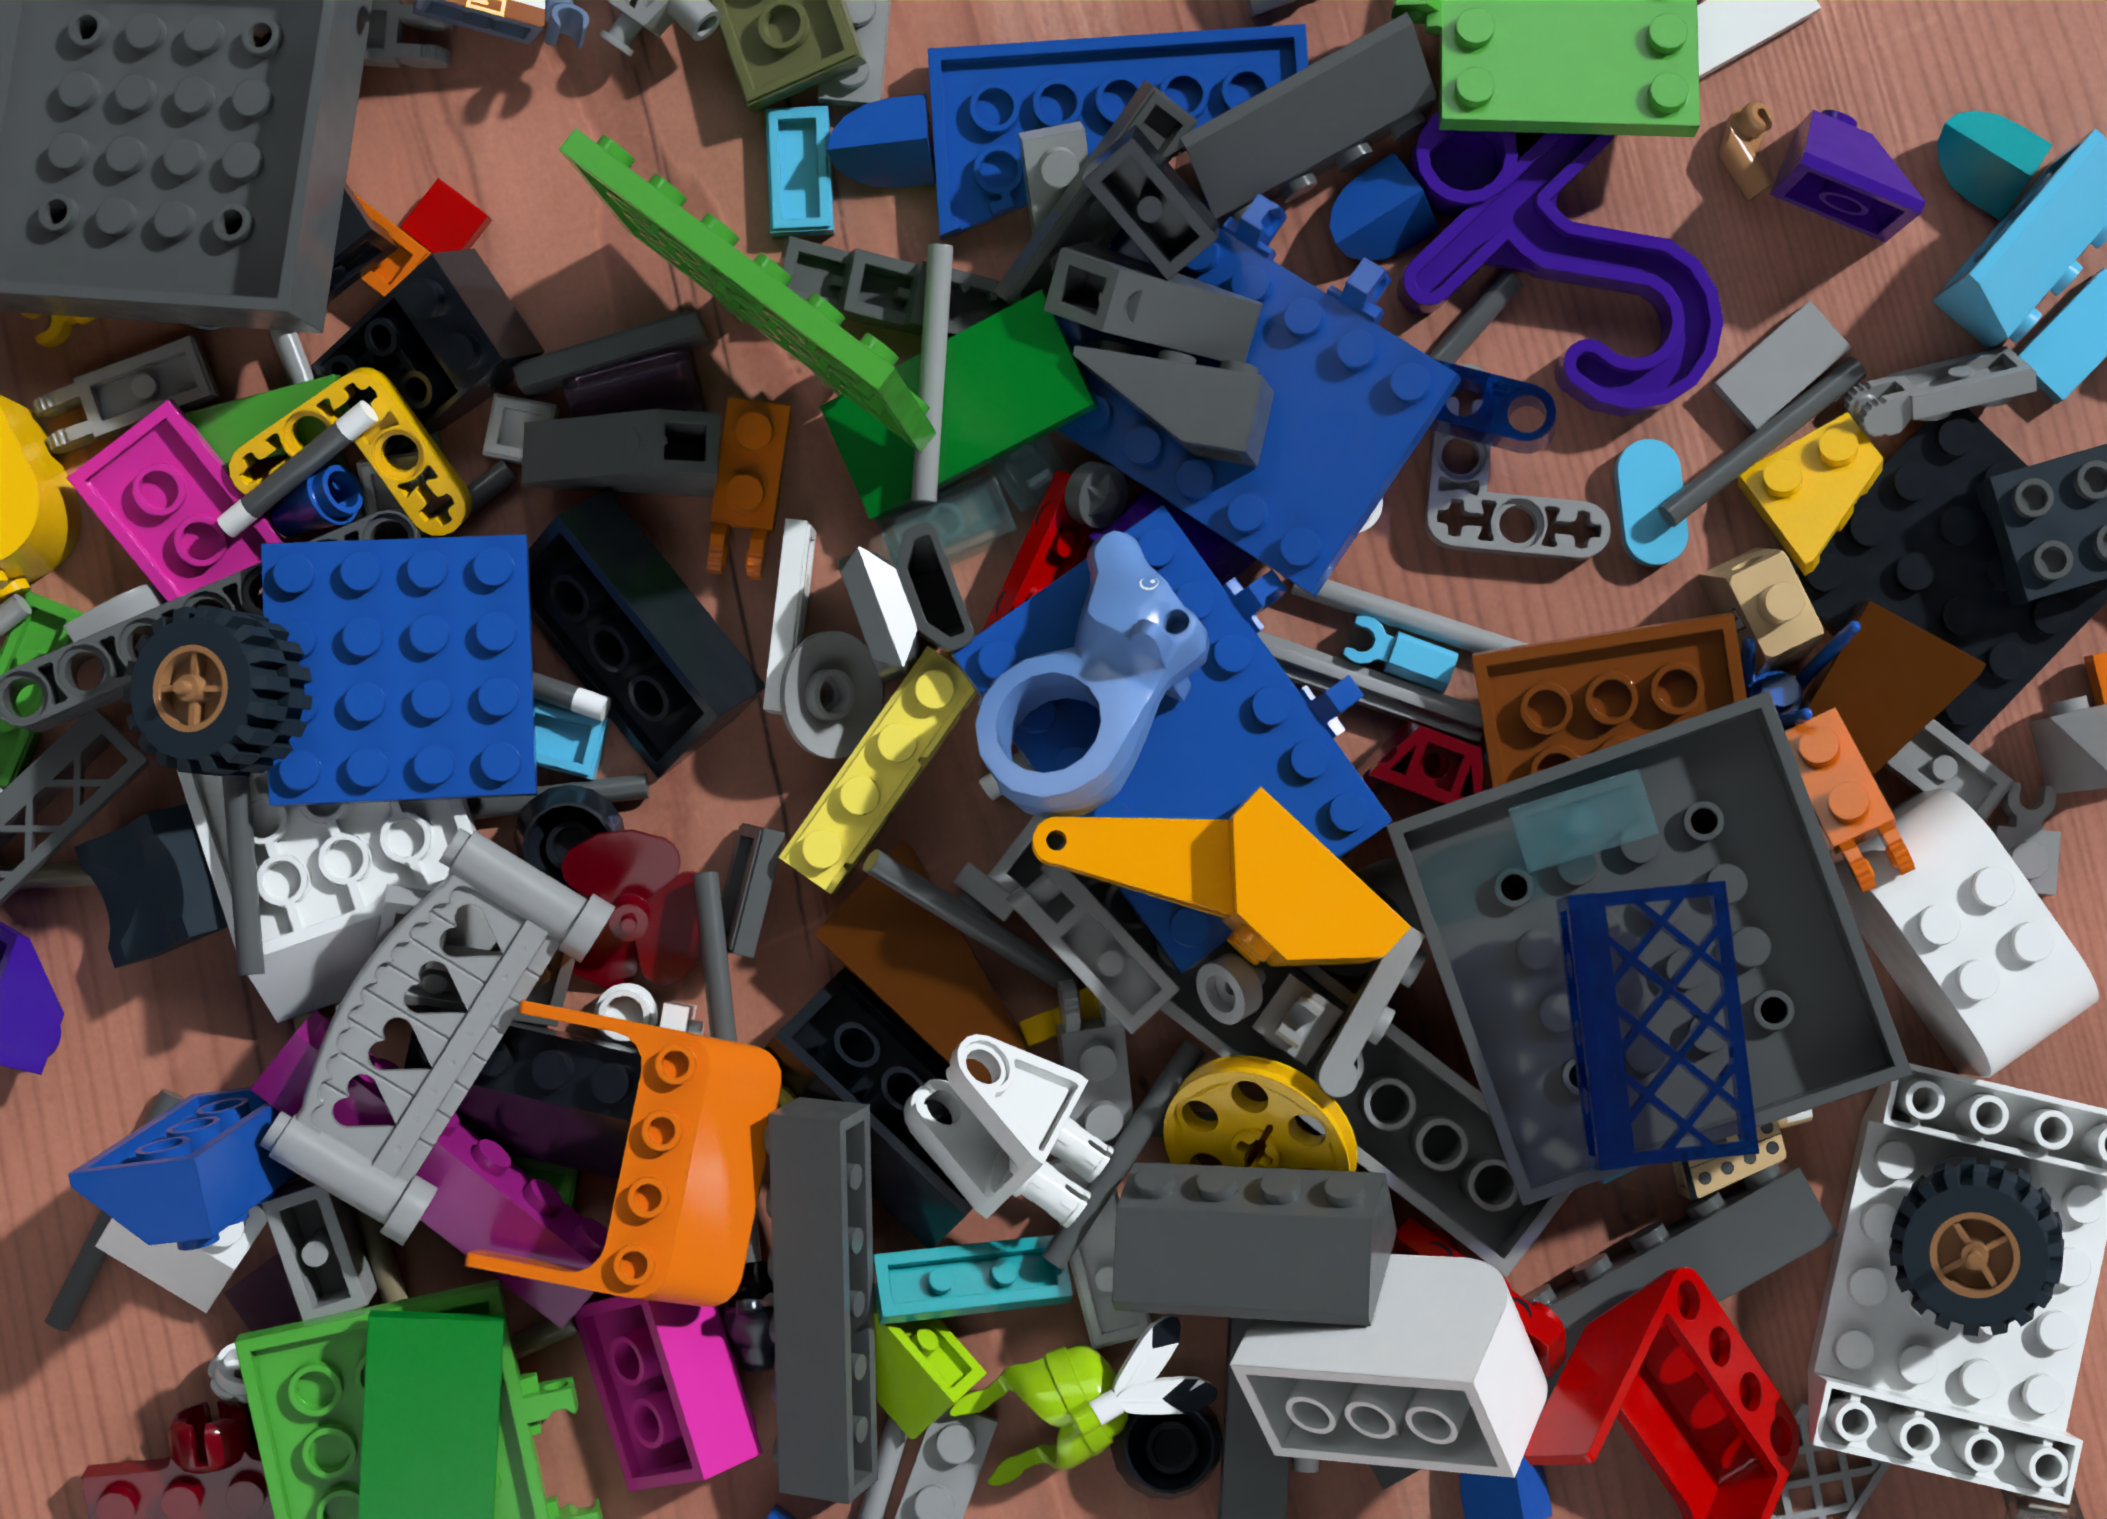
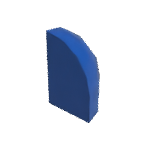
M926 94L886 98L867 103L844 116L831 131L826 148L834 166L851 180L875 188H904L936 184L934 154L931 153L928 139L930 117Z
M1395 152L1360 173L1342 189L1332 206L1329 224L1335 244L1347 257L1360 261L1364 257L1370 261L1387 259L1407 250L1439 230L1424 190Z
M1524 1456L1515 1478L1460 1473V1495L1465 1519H1546L1553 1516L1543 1465H1530Z

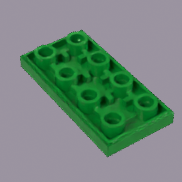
M1042 289L947 339L937 491L1099 408L1081 365L1073 356L1074 350L1059 317L1043 311L1048 293ZM921 353L895 366L908 389L917 396ZM843 394L821 405L820 409L869 519L878 522L915 503L911 501L914 448Z
M370 1310L367 1327L358 1519H494L505 1315Z

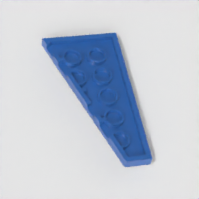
M1306 24L928 49L940 241L1028 206L1018 133L1080 121L1085 128L1088 156L1090 157L1144 80L1155 86L1198 120L1192 129L1194 130L1308 67Z

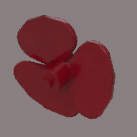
M633 829L603 832L570 848L564 855L561 869L567 884L576 891L588 896L594 893L615 906L613 913L582 962L579 963L575 960L572 971L574 975L601 987L610 988L617 984L629 983L634 978L639 958L640 968L646 978L659 985H672L680 981L702 958L693 884V874L698 872L684 871L678 874L681 864L680 855L671 841L664 837Z

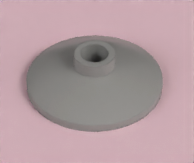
M843 631L815 633L803 640L794 649L785 665L780 684L782 716L795 742L814 756L836 759L851 755L883 707L884 691L882 678H880L868 647L854 635Z

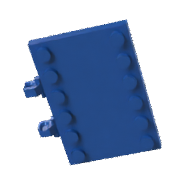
M1258 194L1241 216L1240 221L1229 217L1222 226V229L1219 228L1218 239L1178 272L1184 276L1263 303L1245 362L1259 369L1258 374L1263 375L1274 391L1258 467L1195 457L1089 373L1081 363V368L1099 408L1056 429V431L1107 464L1116 467L1124 475L1271 570L1273 569V571L1305 592L1316 597L1461 379L1455 371L1378 325L1385 311L1376 304L1392 281L1387 274V270L1364 257L1346 281L1343 291L1330 285L1325 293L1274 262L1276 253L1268 245L1287 216L1282 207L1263 195ZM1123 228L1120 229L1107 247L1113 251L1153 264ZM1058 316L1073 350L1075 345L1096 349L1098 341H1113L1132 347L1135 350L1134 355L1157 358L1159 351L1169 350L1194 357L1197 360L1196 365L1220 367L1221 361L1102 332Z
M1164 505L1126 530L1124 533L1129 534L1139 543L1148 564L1168 582L1182 604L1191 610L1205 627L1210 646L1206 663L1188 676L1191 682V690L1185 701L1176 700L1166 694L1162 698L1144 746L1121 791L1109 802L1086 815L1077 817L1227 820L1261 786L1338 859H1341L1393 820L1334 740L1336 736L1346 730L1337 716L1365 695L1350 675L1343 678L1317 698L1307 685L1298 691L1258 636V633L1264 629V626L1256 615L1279 600L1288 591L1273 569L1248 585L1245 589H1243L1235 577L1222 586ZM1087 558L975 636L970 645L952 653V659L980 698L991 683L1014 664L1046 652L1074 647L1082 607L1090 586V571ZM1064 698L1048 701L1028 713L1017 727L1013 743L1033 771L1046 773L1065 769L1083 758L1096 741L1101 723L1100 711L1088 702ZM1116 885L1179 974L1226 942L1227 937L1233 932L1222 922L1220 917Z

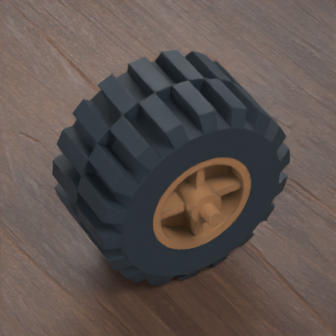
M198 605L197 608L185 606L173 610V618L160 617L152 624L154 635L152 637L141 636L135 645L140 654L136 661L128 660L125 671L126 675L132 677L130 688L123 689V703L131 704L132 713L126 717L130 731L142 733L137 743L145 753L156 754L155 762L165 768L178 769V772L244 778L250 777L251 772L264 773L273 768L272 758L285 759L293 750L289 740L292 736H302L307 725L300 721L303 709L311 710L312 696L305 695L304 684L312 682L310 668L299 665L300 659L305 655L299 643L287 641L290 632L280 624L269 623V618L213 606Z
M1961 1157L1960 1165L1950 1167L1948 1161L1934 1166L1931 1175L1925 1177L1922 1174L1912 1184L1908 1195H1904L1890 1234V1238H1892L1889 1250L1890 1265L1897 1267L1898 1272L1895 1281L1901 1293L1907 1290L1913 1295L1911 1306L1921 1315L1927 1309L1935 1313V1325L1946 1330L1949 1329L1951 1321L1964 1325L1963 1335L1978 1336L1979 1327L1989 1326L1991 1327L1992 1335L2007 1333L2009 1323L2015 1320L2022 1327L2033 1320L2034 1310L2038 1306L2043 1309L2052 1299L2055 1284L2059 1285L2064 1254L2063 1224L2059 1212H2054L2051 1208L2052 1198L2043 1187L2038 1190L2031 1185L2032 1176L2020 1168L2016 1174L2005 1170L2004 1161L1991 1158L1990 1165L1977 1164L1976 1157Z

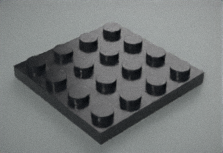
M1968 408L1952 411L1949 417L1942 420L1923 421L1883 462L1882 472L1867 494L1860 496L1854 504L1853 514L1841 532L1836 531L1820 554L1819 564L1813 572L1804 576L1792 558H1790V561L1822 626L1833 637L1846 626L1860 600H1870L1986 663L1980 676L1934 718V720L1969 745L2107 602V579L2011 606L2005 587L2004 571L1997 542L1987 516L1980 505L1974 485L1989 477L2024 468L2028 465Z

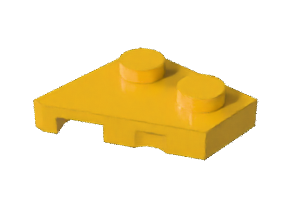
M1846 412L1755 463L1738 477V486L1804 576L1813 572L1819 564L1820 554L1835 532H1841L1853 514L1854 504L1859 497L1867 494L1882 472L1883 457L1850 414Z

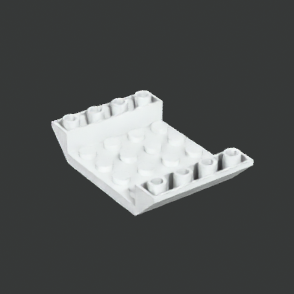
M176 769L236 949L222 776L178 772V769ZM268 771L264 773H250L249 782L265 974L248 975L277 1023L342 1001L352 982L372 955L387 884L432 891L445 881L450 868L440 863L439 860L460 828L470 834L474 830L477 832L466 799L272 807L269 806ZM467 904L457 910L455 915L457 927L447 930L444 944L482 950H492L499 947L479 907Z
M1909 1063L1913 1075L1879 1086L1861 1121L1838 1226V1236L1835 1240L1807 1369L1810 1443L1815 1446L2070 1505L2083 1440L2066 1432L2107 1241V1109ZM1961 1157H1976L1977 1164L1990 1165V1160L1993 1158L2004 1161V1169L2016 1174L2020 1168L2032 1176L2031 1185L2038 1190L2043 1187L2052 1198L2051 1208L2054 1212H2059L2063 1224L2062 1237L2064 1239L2063 1266L2059 1285L2055 1284L2052 1299L2044 1309L2038 1306L2034 1310L2033 1320L2022 1327L2015 1320L2009 1323L2007 1333L1992 1335L1991 1327L1989 1326L1979 1327L1978 1336L1963 1335L1964 1325L1951 1321L1949 1329L1946 1330L1934 1324L1936 1314L1929 1309L1922 1315L1911 1306L1913 1298L1911 1292L1907 1290L1901 1293L1895 1281L1898 1270L1896 1266L1890 1265L1889 1250L1892 1244L1890 1234L1898 1208L1904 1195H1908L1912 1184L1922 1174L1928 1177L1932 1174L1934 1166L1946 1161L1952 1167L1960 1165Z

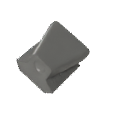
M927 522L914 525L904 532L895 568L882 556L876 553L873 554L870 551L868 552L860 546L856 548L852 555L837 560L841 576L872 660L884 683L907 676L921 656L923 641L944 651L952 652L970 645L974 639L973 626L938 532L932 524Z

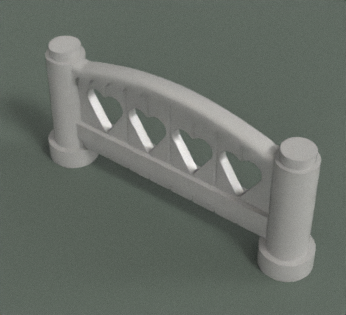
M462 828L457 831L439 860L440 863L450 868L445 881L426 895L392 929L364 964L339 1004L325 1033L307 1082L302 1107L293 1117L281 1111L259 1145L270 1152L269 1158L383 1224L380 1233L402 1246L438 1190V1187L417 1176L416 1173L517 1015L520 1001L527 999L557 949L581 963L615 909L614 905L592 893L589 899H586L475 830L472 834ZM467 904L475 905L482 910L503 955L450 956L441 947V936L446 930L457 927L455 915L460 907ZM438 961L446 966L467 1011L417 1013L407 1007L405 993L411 986L421 984L419 974L421 967L425 963ZM403 1018L411 1024L431 1068L379 1069L371 1063L369 1051L373 1044L385 1041L384 1027L389 1020ZM368 1075L376 1082L395 1124L345 1126L337 1122L333 1114V1108L337 1101L349 1097L348 1084L354 1076Z

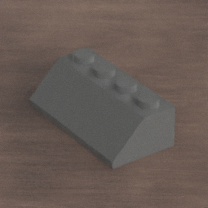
M1408 13L1402 14L1179 138L1175 171L1220 223V229H1222V226L1229 217L1240 221L1241 216L1258 194L1271 201L1280 196L1283 197L1285 203L1296 200L1318 185L1315 177L1336 165L1340 172L1348 171L1367 160L1374 153L1371 149L1372 145L1392 135L1395 142L1402 141L1425 127L1428 123L1426 116L1430 114L1437 95L1414 24Z
M1134 1162L1116 1208L1112 1289L1114 1310L1371 1326L1397 1234L1386 1173Z

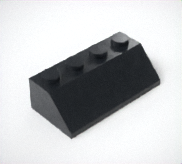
M609 488L557 514L529 548L532 621L587 690L611 698L608 716L658 779L671 771L735 720L765 689L766 684L754 671L749 662L742 656Z
M844 967L764 1047L765 1050L769 1051L777 1059L782 1071V1086L777 1107L780 1108L799 1097L870 1104L872 1197L926 1248H934L966 1217L973 1207L910 1133L904 1120L903 1110L906 1100L920 1086L925 1085L928 1080L940 1079L948 1081L946 1069L950 1065L855 975ZM930 1099L924 1102V1104H927L931 1116L936 1121L947 1125L952 1124V1116L942 1103Z
M417 1005L416 1008L417 1013L459 1012L424 1005ZM512 1021L455 1113L459 1121L481 1139L494 1141L507 1153L619 1179L641 1074V1056L635 1047ZM412 1028L404 1069L431 1068Z

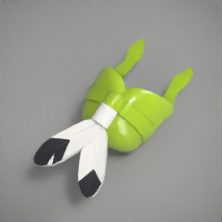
M1169 1314L1151 1323L1137 1340L1118 1374H1116L1109 1362L1090 1346L1076 1344L1067 1348L1064 1345L1045 1352V1357L1039 1360L1008 1366L988 1387L963 1395L950 1408V1415L960 1416L979 1413L1012 1390L1043 1421L1060 1428L1056 1445H1037L1017 1455L1008 1456L1001 1461L993 1474L988 1478V1484L992 1486L1007 1484L1018 1478L1025 1469L1042 1463H1047L1053 1469L1069 1470L1080 1465L1091 1457L1099 1455L1113 1443V1438L1123 1430L1127 1423L1128 1413L1140 1415L1184 1414L1199 1411L1211 1404L1216 1399L1218 1392L1215 1386L1197 1376L1157 1378L1179 1343L1181 1332L1180 1320L1175 1315Z

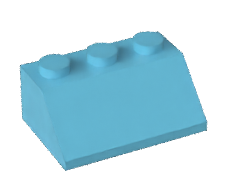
M2095 128L2054 159L1931 300L1988 350L2007 338L2011 339L2014 343L2022 339L2041 318L2042 314L2035 306L2048 291L2052 292L2055 296L2059 295L2081 272L2083 266L2076 259L2087 246L2091 244L2098 249L2107 241L2106 137Z

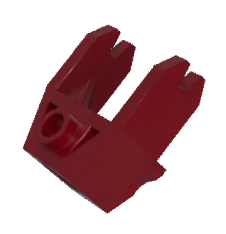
M1409 721L1356 769L1375 796L1382 790L1396 785L1445 805L1483 791L1482 781L1484 780L1480 747ZM1433 753L1436 758L1435 767L1429 773H1425L1423 768L1424 760Z

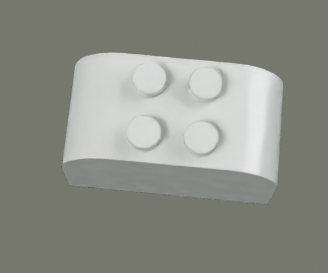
M1940 788L1915 792L1891 809L1896 819V828L1915 864L1914 870L1901 875L1896 868H1893L1885 853V846L1879 835L1857 845L1862 856L1870 863L1877 885L1875 888L1862 893L1840 853L1835 855L1833 850L1830 851L1847 900L1851 903L1850 908L1860 933L1960 1074L1990 1078L2097 1003L2099 1000L2098 988L2089 968L2074 945L1984 820L1963 799L1947 789Z
M1391 1254L1371 1326L1252 1319L1230 1363L1274 1456L1515 1478L1545 1405L1548 1392L1546 1377L1502 1274L1484 1261L1465 1257Z

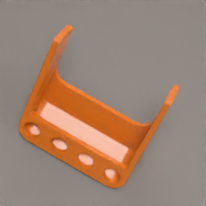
M521 1000L518 1013L617 1032L628 1037L637 1046L641 1056V1074L607 1238L600 1257L590 1267L585 1269L485 1249L468 1251L464 1266L632 1299L700 1307H715L727 1302L738 1291L746 1264L768 1155L764 1146V1133L769 1121L768 1114L777 1109L782 1086V1071L777 1059L769 1051L754 1045Z

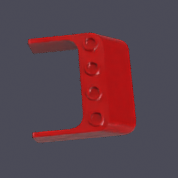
M1675 1267L1667 1270L1587 1324L1537 1421L1523 1456L1530 1465H1590L1595 1462L1617 1418L1676 1502L1682 1519H1771L1797 1457L1799 1431L1791 1410L1700 1275L1694 1269L1688 1267Z

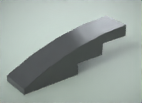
M792 236L784 240L779 266L792 277L787 287L805 301L814 292L833 305L847 320L922 336L927 261L914 264L857 248L848 252ZM952 268L948 338L1011 306L993 292L1000 281Z

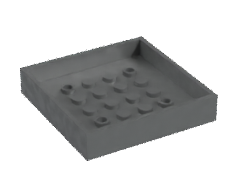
M0 0V311L323 333L373 0ZM97 26L94 35L87 39L88 32ZM272 32L270 41L265 46L260 47V41L263 36ZM67 208L65 218L60 223H57L59 213ZM242 218V226L239 231L231 234L233 223Z
M1770 691L1386 825L1522 1206L1913 1075ZM1698 809L1708 810L1715 818L1714 829L1709 834L1697 833L1691 826V816ZM1518 875L1524 879L1527 890L1523 898L1513 901L1507 899L1502 894L1501 883L1505 877ZM1770 997H1776L1781 1000L1785 1008L1782 1019L1775 1023L1765 1021L1760 1012L1762 1003ZM1581 1062L1591 1065L1595 1075L1593 1082L1585 1088L1575 1087L1569 1079L1570 1069L1575 1064Z

